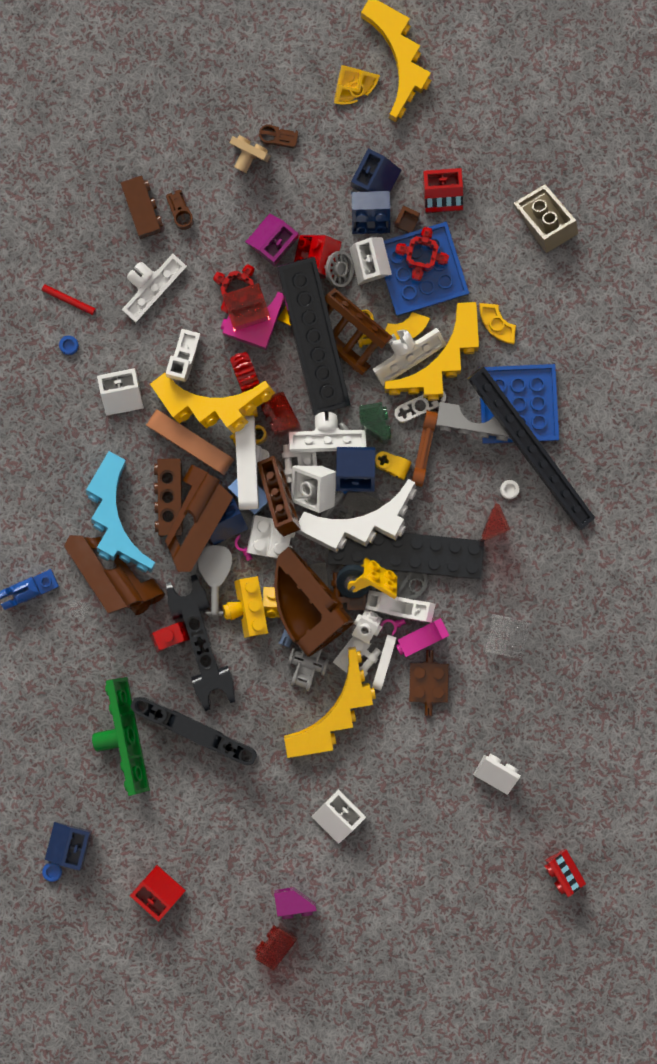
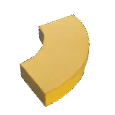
M480 303V317L487 331L499 341L514 345L516 325L510 324L502 318L499 312V305Z
M412 312L409 318L402 323H388L385 331L390 335L394 334L397 340L400 339L397 334L399 330H407L412 338H416L426 328L430 318Z

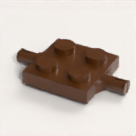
M426 650L425 662L410 663L409 702L425 704L424 716H428V708L429 716H433V704L438 702L448 703L449 664L433 662L434 650H430V658L429 650Z

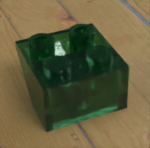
M382 402L359 406L358 411L362 430H365L366 433L382 444H388V439H391L390 425L386 426L385 420H388L387 407H383Z

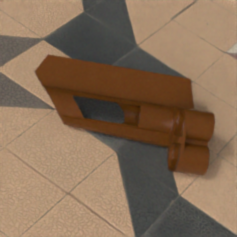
M192 464L182 480L192 487L165 540L178 572L192 571L233 499V496L221 486L223 483L221 480ZM187 513H190L193 516L194 524L180 547L175 534Z
M70 535L64 545L65 549L108 614L129 608L135 615H140L149 608V605L155 604L164 598L165 593L154 578L140 583L126 563L119 558V555L114 560L116 567L114 569H106L93 550L97 549L103 537L88 538L78 535Z

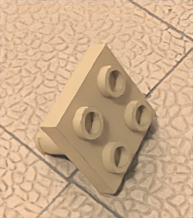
M240 135L238 138L232 136L230 144L242 151L234 166L236 169L247 173L253 159H256V157L268 163L271 156L267 153L268 150L258 144H255L254 147L250 145L251 141Z

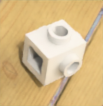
M365 609L363 615L358 614L354 621L356 628L352 636L369 644L373 635L378 636L382 628L379 625L382 618L377 613Z

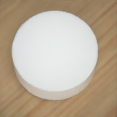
M506 480L500 486V493L505 499H514L519 493V486L513 480Z

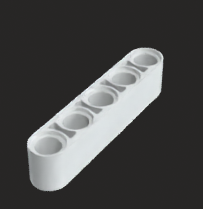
M254 415L245 416L248 423L242 430L235 432L239 510L259 509Z

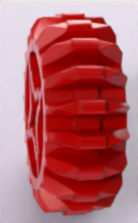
M237 353L231 357L230 362L242 393L258 386L260 383L248 353Z

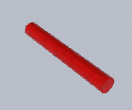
M46 284L42 287L41 291L84 312L94 315L96 308Z

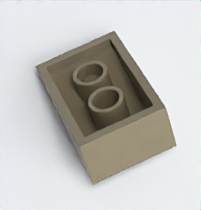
M546 184L513 203L535 240L546 253L578 234L575 218Z

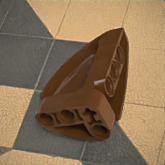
M291 547L286 548L278 556L275 569L274 588L277 609L292 641L301 648L307 657H310L344 633L354 624V621L344 610L340 600L294 549Z

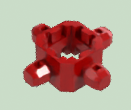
M424 227L420 235L421 237L416 236L411 239L409 247L402 243L396 246L395 253L401 256L407 255L406 263L409 268H413L412 280L420 281L423 277V271L428 272L433 269L435 262L441 265L448 263V254L443 252L437 253L439 246L435 240H431L433 232L431 228ZM420 244L433 249L430 263L424 264L411 259L414 245Z
M247 264L242 270L243 273L237 270L232 271L228 274L227 278L225 274L216 272L214 275V282L218 285L222 284L220 290L222 297L226 300L221 305V311L229 314L234 308L233 304L237 307L246 306L248 301L255 306L261 304L263 299L259 294L253 293L255 286L253 280L250 279L255 272L253 266ZM234 278L243 281L249 286L248 291L241 300L232 297L226 291Z

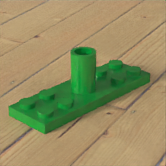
M128 678L106 680L105 691L107 696H109V711L113 716L115 729L93 733V747L96 752L119 748L121 756L120 767L125 776L124 787L128 792V796L150 791L135 713L130 707L132 698Z

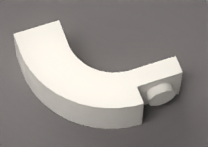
M185 329L181 330L175 354L170 356L166 370L167 378L183 382L187 381L195 359L200 333Z
M369 590L365 609L399 618L432 623L435 604L402 597L393 599L383 592Z

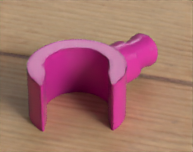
M241 535L237 536L235 539V547L237 548V550L243 552L247 561L252 560L253 558L251 554L246 553L247 548L242 549L238 546V541Z
M404 618L396 621L386 619L380 626L383 628V625L387 622L393 624L394 630L392 635H394L397 628L406 624Z

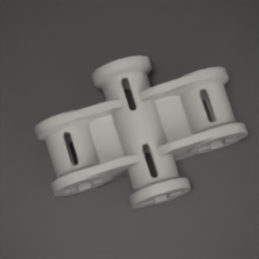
M292 648L287 664L297 665L291 686L296 685L309 691L315 671L324 676L329 659H319L322 649L307 657L303 651L301 653ZM313 663L322 665V667L313 665ZM298 678L306 680L307 682L298 680Z

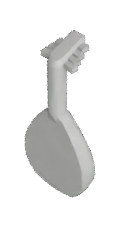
M218 545L206 546L198 559L199 570L207 584L211 587V612H206V614L213 620H218L219 616L223 615V611H219V587L227 578L232 566L230 550Z

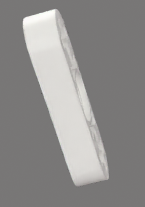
M443 391V397L441 398V402L445 403L446 394ZM421 395L399 405L395 409L394 416L398 422L405 423L425 414L426 410L432 411L438 408L439 403L438 401L431 402L432 407H429L428 400ZM417 401L425 403L426 408L423 411L415 409ZM411 404L415 415L409 412L406 414L405 419L402 416L399 417L400 409L407 411L410 409L408 405Z
M387 635L373 681L372 688L379 691L382 689L396 642V637Z

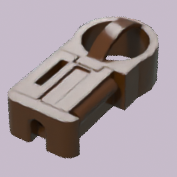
M266 124L260 128L259 138L266 145L294 149L297 145L298 131L296 130L294 133V131L279 130V127ZM265 129H272L275 132L266 131ZM261 134L271 135L275 138L271 141H266L261 137Z
M176 190L175 194H167L166 199L176 226L181 230H187L193 225V216L186 206L182 190ZM184 214H188L190 222L188 224L183 222L184 225H180L177 222V218L180 216L183 221L185 220Z

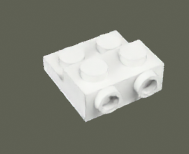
M253 515L246 553L277 559L286 548H292L290 539L294 538L296 532L283 537L276 530L272 518Z

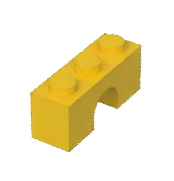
M258 576L234 581L237 600L241 601L243 607L241 623L244 638L267 634L268 629Z

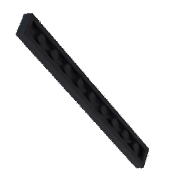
M480 367L467 380L577 529L582 530L595 519L594 515L485 367Z

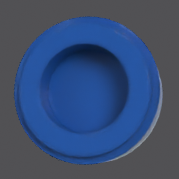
M64 336L59 342V348L65 355H73L78 350V341L73 336Z
M52 862L47 863L42 871L43 877L50 882L57 881L62 876L61 866Z

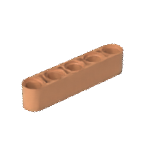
M157 409L146 424L148 428L155 430L156 433L170 440V442L184 451L186 450L187 453L203 461L204 464L218 471L223 476L234 462L232 457Z

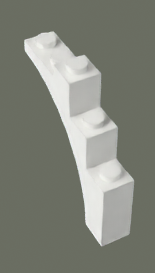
M408 479L400 492L390 502L364 516L351 519H328L303 512L299 520L301 530L296 531V533L336 553L339 549L344 548L347 542L346 537L367 547L368 543H372L375 539V530L396 540L398 536L401 537L406 529L404 519L400 516L405 515L409 499L413 500L416 495L415 482Z

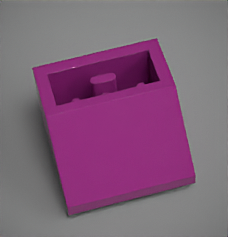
M269 213L245 243L275 267L298 240L299 234L283 220Z
M295 887L274 891L277 917L282 916V919L294 918V914L301 913V916L313 915V911H316V903Z

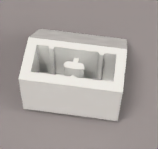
M371 237L356 242L349 248L358 285L392 275L383 238Z
M135 368L97 376L106 416L144 409Z
M492 754L489 756L484 755L473 775L508 795L521 776L517 774L518 769L510 764H506V766L500 764L501 759Z
M339 789L311 816L338 844L366 818Z

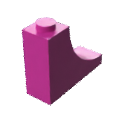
M277 292L271 304L255 315L246 317L229 315L227 319L224 318L221 325L223 335L266 350L284 302L283 293Z
M440 618L398 639V644L395 646L400 656L404 654L407 657L450 635Z

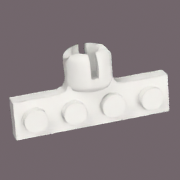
M173 253L157 271H152L143 262H139L134 269L142 276L140 277L133 270L127 275L128 280L137 287L138 291L123 307L122 311L136 323L187 266Z
M435 328L416 341L413 340L407 330L397 331L400 337L399 340L392 334L393 338L389 344L394 351L393 356L373 368L382 386H384L385 381L395 379L445 347L446 343L440 331Z
M325 412L318 413L315 416L314 431L289 432L288 434L289 452L337 451V447H366L365 430H339L337 415L333 412H328L327 421H325Z

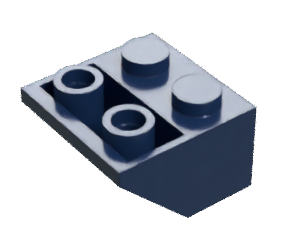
M368 148L351 181V187L360 192H391L402 170L385 156Z
M390 191L351 192L352 234L390 233Z
M337 447L336 491L375 492V447Z
M234 498L210 537L213 545L248 529Z
M54 822L45 860L71 869L82 870L92 831Z

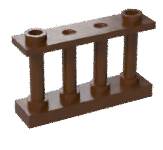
M334 288L325 296V301L328 304L329 316L334 309L342 315L341 320L333 329L338 355L354 371L363 375L371 367L366 361L378 346L383 349L393 336ZM350 322L357 330L347 344H345L338 338V335L347 323ZM364 334L372 342L360 357L352 348Z

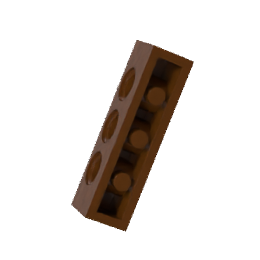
M275 456L257 462L276 530L283 537L301 530L283 465Z
M180 458L157 459V464H154V475H158V483H154V493L158 494V502H155V513H158V521H155V532H158L160 537L168 536L182 507V460ZM166 474L173 475V481L169 484L163 482V477ZM166 493L173 494V500L170 503L163 501V496ZM166 512L173 513L174 518L172 521H164L163 516ZM183 522L175 536H183Z

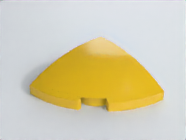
M341 65L334 103L342 105L358 102L357 99H353L364 94L368 96L375 88L380 75Z

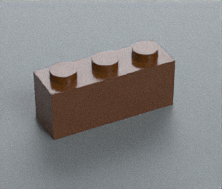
M141 175L120 182L139 238L143 239L161 233L160 227L163 224L160 215H155L154 209L157 206L154 197H149L148 191H151L148 180L144 181Z

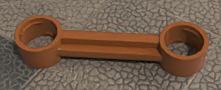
M426 410L412 476V481L418 487H423L438 412Z

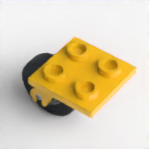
M365 558L362 566L347 565L343 567L337 575L336 585L339 592L348 598H360L367 594L370 587L373 586L395 599L397 597L398 576L393 571L381 567L376 561Z

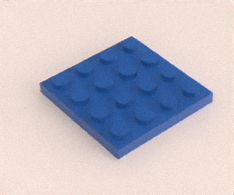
M447 221L428 228H431L433 231L431 240H435L439 246L437 253L443 252L449 255L448 263L441 265L435 262L433 269L428 272L423 271V277L420 281L412 280L413 268H409L406 263L407 255H398L395 253V250L399 243L406 244L409 247L411 239L416 236L421 237L422 229L384 240L392 275L386 276L384 279L396 317L469 295ZM420 244L414 245L411 259L424 264L430 263L433 249Z
M555 364L485 367L538 441H559ZM480 397L481 423H485L491 420L494 415ZM495 436L482 438V444L514 443L512 439H508V441L496 440Z

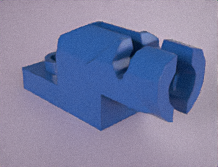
M52 569L1 590L0 599L10 595L14 598L2 603L3 609L7 610L58 588L59 585Z

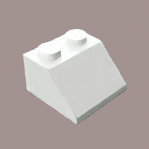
M292 466L291 496L293 503L318 513L335 506L336 471L323 466Z

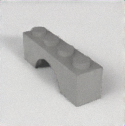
M439 403L435 427H439L440 431L451 432L452 429L458 430V434L462 435L477 433V437L481 438L495 436L496 440L499 441L511 439L495 416L485 423H473L463 416L459 405Z

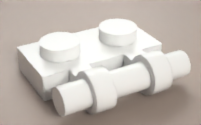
M289 444L283 445L282 459H284V473L288 483L292 482V458L297 457L298 465L317 466L316 452H289Z
M353 636L333 663L347 673L349 664L348 648L356 647V652L360 651L361 657L362 655L367 657L363 665L359 666V670L364 671L365 677L372 664H376L379 660L378 657L382 651L375 648L370 653L367 649L371 643L367 644Z

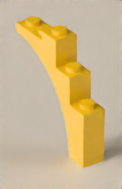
M368 0L361 11V18L371 24L384 37L392 50L397 64L399 76L398 92L389 115V119L396 122L398 117L402 119L407 110L404 108L406 103L412 102L416 94L414 90L421 93L423 89H428L432 81L429 79L431 72L413 63H417L421 52H419V44L403 36H406L411 28L409 25L410 18L378 0Z
M476 302L457 303L454 330L440 355L427 367L413 375L398 380L385 381V393L400 395V392H408V394L413 395L423 391V398H428V401H437L439 398H442V375H445L447 378L457 377L461 373L460 352L469 355L474 354L479 349Z
M166 373L150 384L171 416L179 424L188 420L194 414L198 421L207 429L209 426L215 425L221 418L225 426L233 434L242 430L248 423V420L245 418L247 414L253 413L259 405L270 400L272 395L275 394L272 387L266 381L251 390L224 398H209L190 393L178 386L171 378H167Z
M356 647L348 648L349 664L347 678L343 690L333 707L313 725L299 732L284 735L287 758L333 751L336 739L335 733H330V731L353 728L352 722H356L354 710L350 711V709L373 705L372 700L376 699L375 690L370 688L369 683L362 684L365 681L364 671L359 670L358 664L362 663L360 651L356 652Z

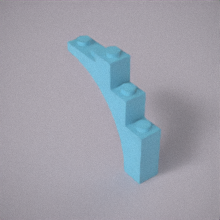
M108 451L86 489L88 499L95 503L101 502L91 518L95 529L101 532L106 531L97 546L98 555L107 561L109 559L114 561L116 556L119 555L122 561L136 564V568L146 573L149 571L152 573L155 562L144 555L131 542L118 517L116 492L126 460Z

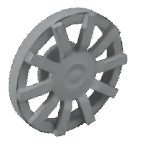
M335 251L328 256L324 267L326 268V279L335 287L348 285L354 274V263L351 256L344 251Z

